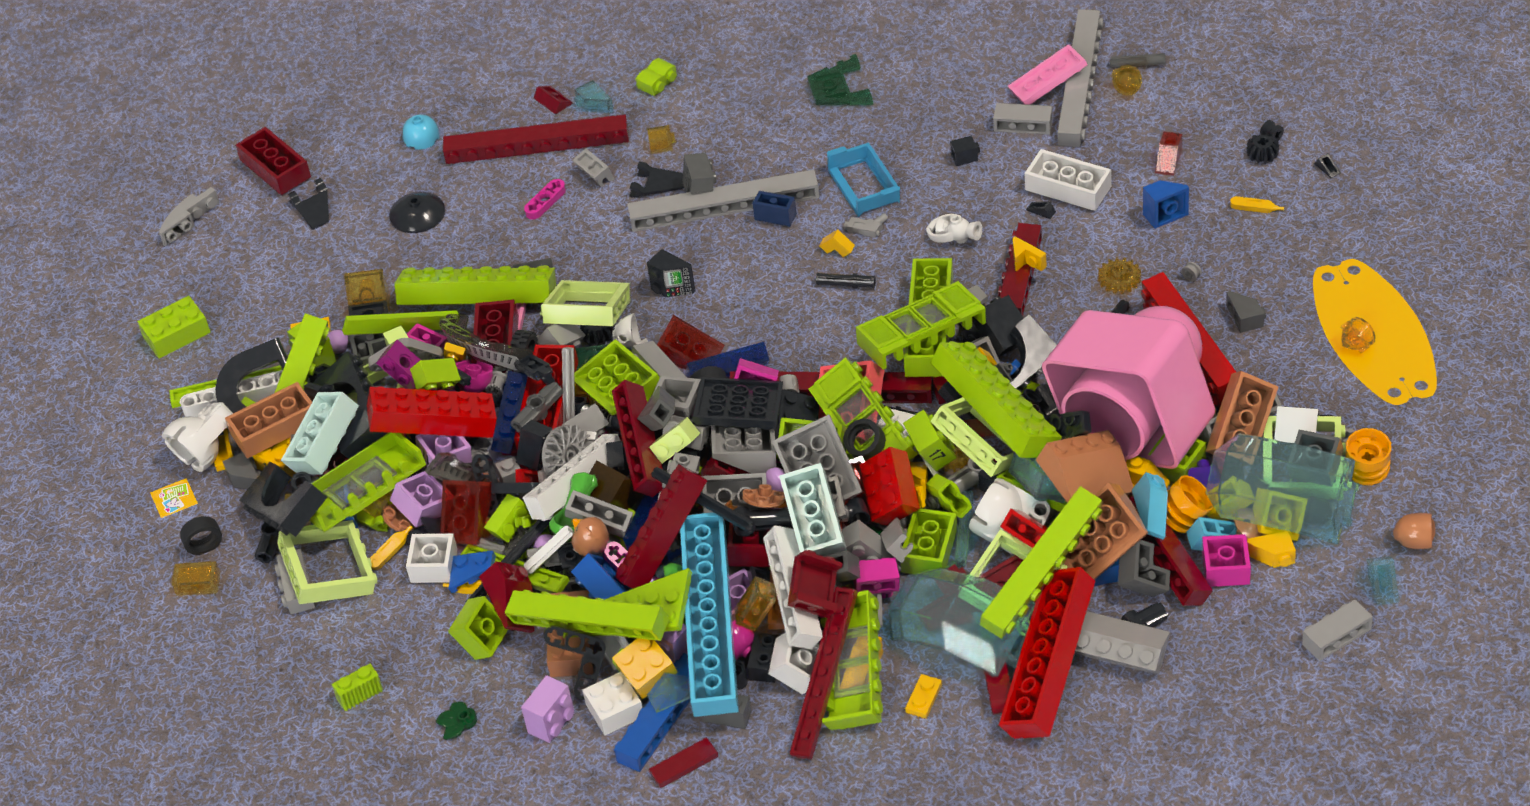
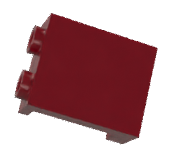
M804 550L794 557L787 606L825 618L836 613L838 604L833 602L836 574L842 568L843 563L836 561L835 558L830 556L823 557L817 555L812 550Z

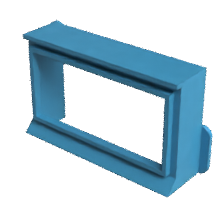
M869 143L849 149L839 147L827 152L828 172L858 217L863 212L897 201L898 203L900 202V187L896 184ZM865 161L883 187V190L858 199L839 169Z

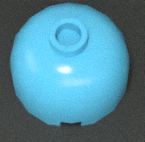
M427 115L410 117L402 128L404 143L407 147L410 148L411 146L416 150L433 146L435 144L434 141L440 137L436 122Z

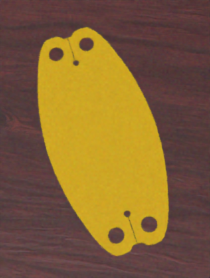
M1347 259L1337 266L1325 265L1318 267L1313 276V291L1317 314L1329 343L1346 367L1374 394L1390 404L1401 405L1412 397L1427 398L1433 396L1437 386V376L1432 349L1418 317L1398 291L1375 270L1356 259ZM1350 266H1357L1360 268V273L1356 275L1350 274L1348 268ZM1324 273H1332L1334 279L1332 281H1324L1322 275ZM1401 377H1403L1405 380H1404V382H1403V381H1400L1399 379H1400ZM1417 381H1424L1428 384V388L1418 390L1414 385ZM1397 388L1401 391V395L1395 398L1388 395V390Z

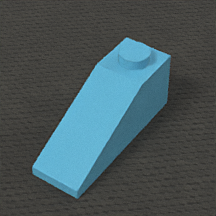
M1145 472L1133 487L1132 493L1139 516L1148 531V535L1163 540L1166 531L1168 491L1162 477Z
M1198 517L1186 533L1191 550L1202 551V537L1237 535L1236 531L1238 529L1234 522Z

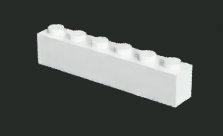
M618 434L601 435L522 497L531 518L546 521L551 519L556 511L565 507L571 478L574 474L581 472L589 474L596 460L608 466L606 443L620 441Z
M774 525L763 539L789 646L812 649L823 637L818 615L787 606L794 557L800 553L794 529Z

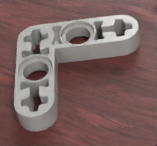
M412 338L398 339L420 360H431L432 357L436 358L437 356L444 359L441 347ZM390 345L368 358L371 371L383 370L376 362Z

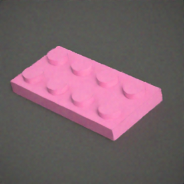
M1068 44L1008 85V88L1024 105H1030L1059 84L1065 82L1069 77L1081 71L1088 64Z

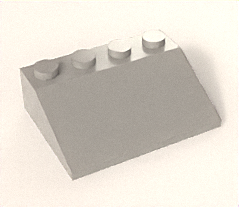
M830 415L772 441L785 474L821 463L827 478L838 476L845 502L863 492Z
M711 425L712 458L749 473H765L768 469L776 467V450L772 443L775 440L774 429L764 430L752 427L744 429L733 426L724 428Z

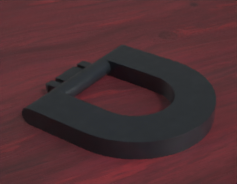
M279 338L243 351L232 357L223 366L216 381L217 403L223 402L232 413L238 412L246 408L239 400L237 394L239 383L246 375L276 362H279L283 371L288 357Z

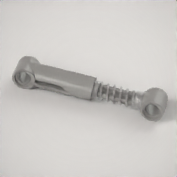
M970 458L967 466L947 479L953 481L962 494L974 485L979 484L978 473L982 468ZM927 491L926 507L922 509H939L941 506L938 499ZM912 514L900 520L902 529L909 526ZM878 524V528L882 530L887 527L886 525Z

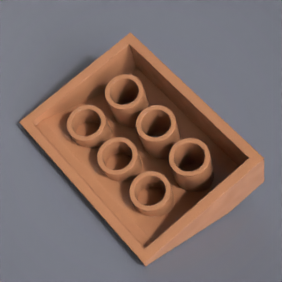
M1109 430L1048 442L1036 459L1067 503L1080 486L1095 495L1108 482L1119 485L1126 495L1133 494V484L1121 446Z
M1109 482L1095 494V496L1102 499L1101 509L1103 511L1096 521L1092 520L1089 524L1091 526L1084 537H1079L1077 547L1072 553H1067L1064 562L1068 566L1067 568L1081 567L1094 580L1148 534L1131 500L1119 485Z

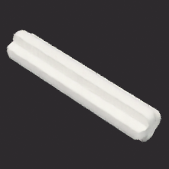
M567 525L564 526L524 563L523 566L527 572L532 574L564 545L574 534L572 528Z

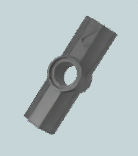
M553 382L549 385L546 384L538 394L529 396L526 401L527 405L511 421V426L516 432L520 433L521 428L530 420L536 422L544 420L548 415L547 410L563 394V389L558 383Z

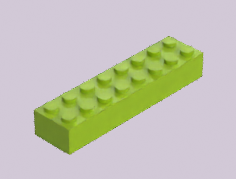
M952 258L913 259L909 304L953 283ZM939 309L923 315L930 324L947 317ZM915 319L907 322L906 335L923 327ZM945 329L938 332V342L936 345L929 343L927 337L921 340V350L918 353L911 349V345L905 347V377L943 376L931 364V361L939 343L949 342Z
M547 265L538 266L537 268H530V266H520L518 268L502 266L494 269L490 266H484L480 269H473L472 267H463L461 269H454L453 267H445L443 269L427 267L423 270H416V268L412 267L406 268L394 283L397 305L476 304L513 299L515 303H544L545 299L548 298L556 287L555 268H549Z
M953 341L939 343L931 364L1020 458H1037L1046 443L1062 439L1056 428L1044 419V416L1033 407L1031 402L1021 395L1019 390L1011 385L1010 381L999 372L997 367L987 360L985 355L981 354L976 345L971 342L956 343Z

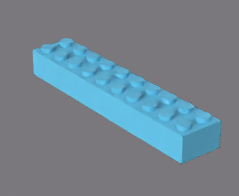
M713 512L688 515L680 528L683 570L689 568L692 571L685 615L690 697L694 717L739 712L724 518Z

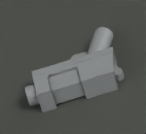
M883 213L875 220L851 217L849 222H845L844 229H847V233L863 234L864 236L876 238L880 235L883 229L882 223L888 220V216Z

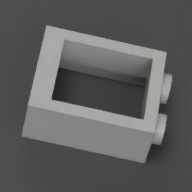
M661 375L655 390L658 386H661L670 395L688 396L685 403L675 402V412L673 415L690 418L694 413L701 379Z

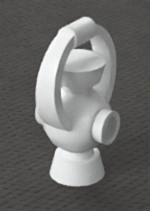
M946 214L932 220L927 226L926 231L929 238L934 242L945 243L954 240L961 244L965 243L968 237L978 241L982 235V224L980 221L969 223L957 214Z

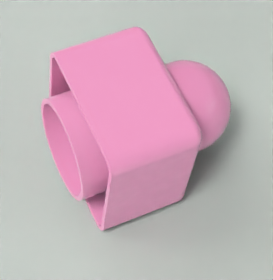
M1153 306L1143 309L1135 315L1093 310L1085 311L1078 317L1042 364L1044 375L1059 414L1088 411L1090 413L1091 433L1109 430L1120 444L1125 462L1127 459L1140 456L1151 460L1156 467L1176 468L1215 414V407L1200 366L1202 339L1199 330L1186 314L1172 307ZM1165 433L1166 436L1159 443V445L1156 447L1151 455H1148L1152 448L1155 446V444L1158 442V440Z

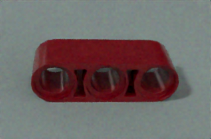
M1005 656L983 659V669L992 715L1003 712L1011 686Z

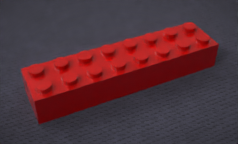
M1164 272L1141 281L1143 289L1141 290V295L1144 299L1143 309L1153 306L1172 307L1186 314L1197 326L1202 339L1200 366L1214 407L1220 410L1231 374L1236 373V370Z
M1081 567L1054 570V576L1048 585L1044 584L1040 589L1042 591L1035 603L999 722V726L1014 739L1050 737L1095 584V580Z

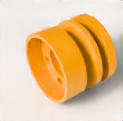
M1363 428L1352 433L1346 441L1345 460L1348 477L1361 485H1375L1387 478L1390 472L1391 442L1388 436L1382 431L1373 428Z
M1184 475L1172 484L1171 488L1167 490L1166 524L1177 532L1186 533L1198 517L1204 518L1213 509L1214 500L1201 482L1191 476Z

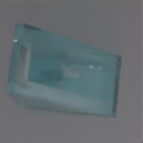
M664 672L647 694L656 713L691 698L690 681L687 677Z

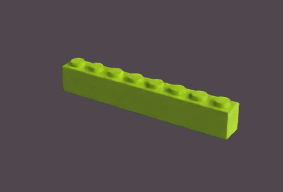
M1081 486L1078 488L981 615L980 625L1001 639L1006 634L1010 635L1017 624L1015 623L1019 617L1023 618L1029 609V603L1031 601L1035 602L1040 596L1041 587L1044 584L1048 585L1054 576V570L1056 568L1060 569L1066 560L1065 556L1068 552L1072 553L1075 550L1079 537H1084L1091 527L1089 524L1092 520L1096 521L1103 511L1101 509L1102 499Z
M514 590L505 610V614L514 624L538 627L554 625L573 631L657 641L662 640L670 619L663 607L657 604L624 603L620 600L606 601L602 598L587 599L584 596L569 597L565 594L551 595L547 592L533 593L529 590Z

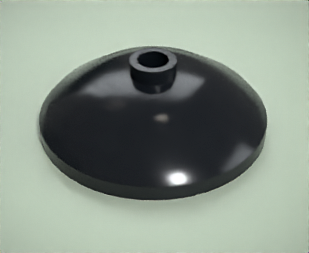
M429 192L409 193L399 198L392 205L389 212L390 222L394 228L401 232H425L441 222L445 215V205L442 199L435 194Z

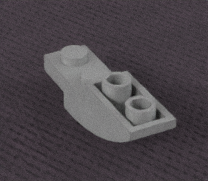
M210 187L197 197L191 194L171 211L159 230L165 247L195 227L194 220L220 203L215 189Z

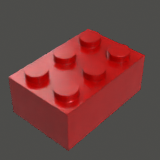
M889 447L860 464L872 522L888 526L896 517L901 520L920 509L906 451Z

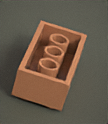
M1243 371L1231 374L1205 452L1224 460L1237 458L1241 461L1243 467L1253 465L1278 386Z
M296 382L225 417L231 436L248 459L295 434L312 401L299 383Z
M588 590L550 593L551 595L565 594L569 597L584 596L587 599H591L588 596ZM557 630L547 634L551 642L557 638L562 640L561 645H564L565 638L557 635ZM573 637L568 640V644L572 648L578 647L581 643L580 637ZM585 638L582 651H585L586 646L592 648V653H594V645L588 644V638ZM547 644V665L550 677L577 675L582 654ZM586 663L583 667L584 673L593 674L594 663Z

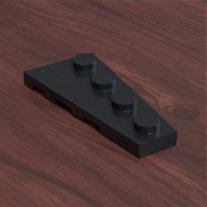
M1088 411L1044 416V419L1056 428L1062 439L1082 436L1092 432L1090 413Z

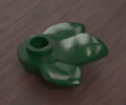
M460 701L452 703L450 710L442 712L437 717L436 723L446 728L443 739L456 738L462 734L464 729L472 728L477 723V713L475 710L468 708L466 703Z

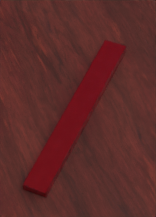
M835 587L833 602L838 604L837 612L829 616L825 623L823 637L820 641L789 753L792 757L813 759L822 726V718L825 715L858 591L855 589Z

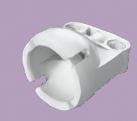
M223 402L210 404L197 417H182L171 422L163 431L162 438L165 439L167 447L186 465L192 463L191 466L194 470L203 472L215 461L219 451L218 436L228 427L225 417L233 413Z
M996 478L975 510L977 516L971 519L969 528L973 533L992 542L1000 529L1005 531L1000 526L1010 508L1023 511L1045 526L1050 516V506L1046 501L1033 497L1004 479ZM1042 507L1046 510V513L1039 516L1034 510ZM1000 546L1001 549H1003V550H1005L1006 552L1010 553L1011 556H1014V554H1012L1011 552L1007 551L1006 549H1004V548H1002V547Z

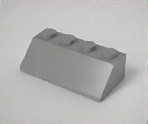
M1087 611L1074 654L1159 675L1170 632Z

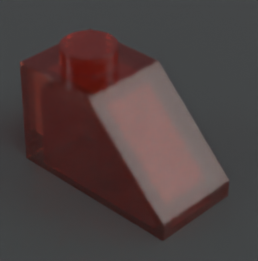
M1163 132L1158 149L1155 173L1174 176L1182 152V134Z

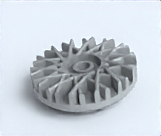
M562 425L549 433L542 449V463L548 477L593 442L587 440L590 435H586L587 431H581L582 427Z

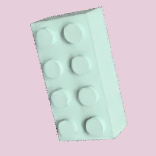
M318 392L283 455L281 462L295 473L305 472L307 474L322 475L327 469L332 455L337 451L341 438L346 434L350 421L355 417V412L359 405L343 392Z
M819 463L780 475L800 553L804 550H812L817 555L825 556L847 550L822 464Z

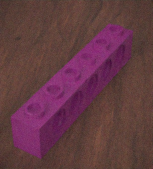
M397 339L387 347L376 364L405 389H416L410 368L418 363L420 359ZM463 436L467 442L471 441L474 438Z

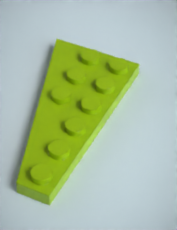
M687 568L605 600H620L624 603L639 602L643 605H660L670 617L665 632L682 631L692 571ZM563 632V637L565 638L567 633ZM581 632V633L588 634V635H592V636H605V635H606V634H598V633Z

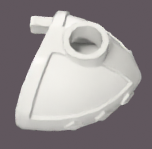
M634 313L620 319L612 332L613 340H618L625 347L648 342L647 338L640 339Z

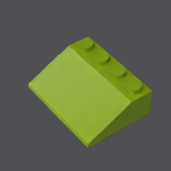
M616 339L575 372V384L612 416L617 414L612 390L623 380L643 386L648 403L660 379L655 371Z

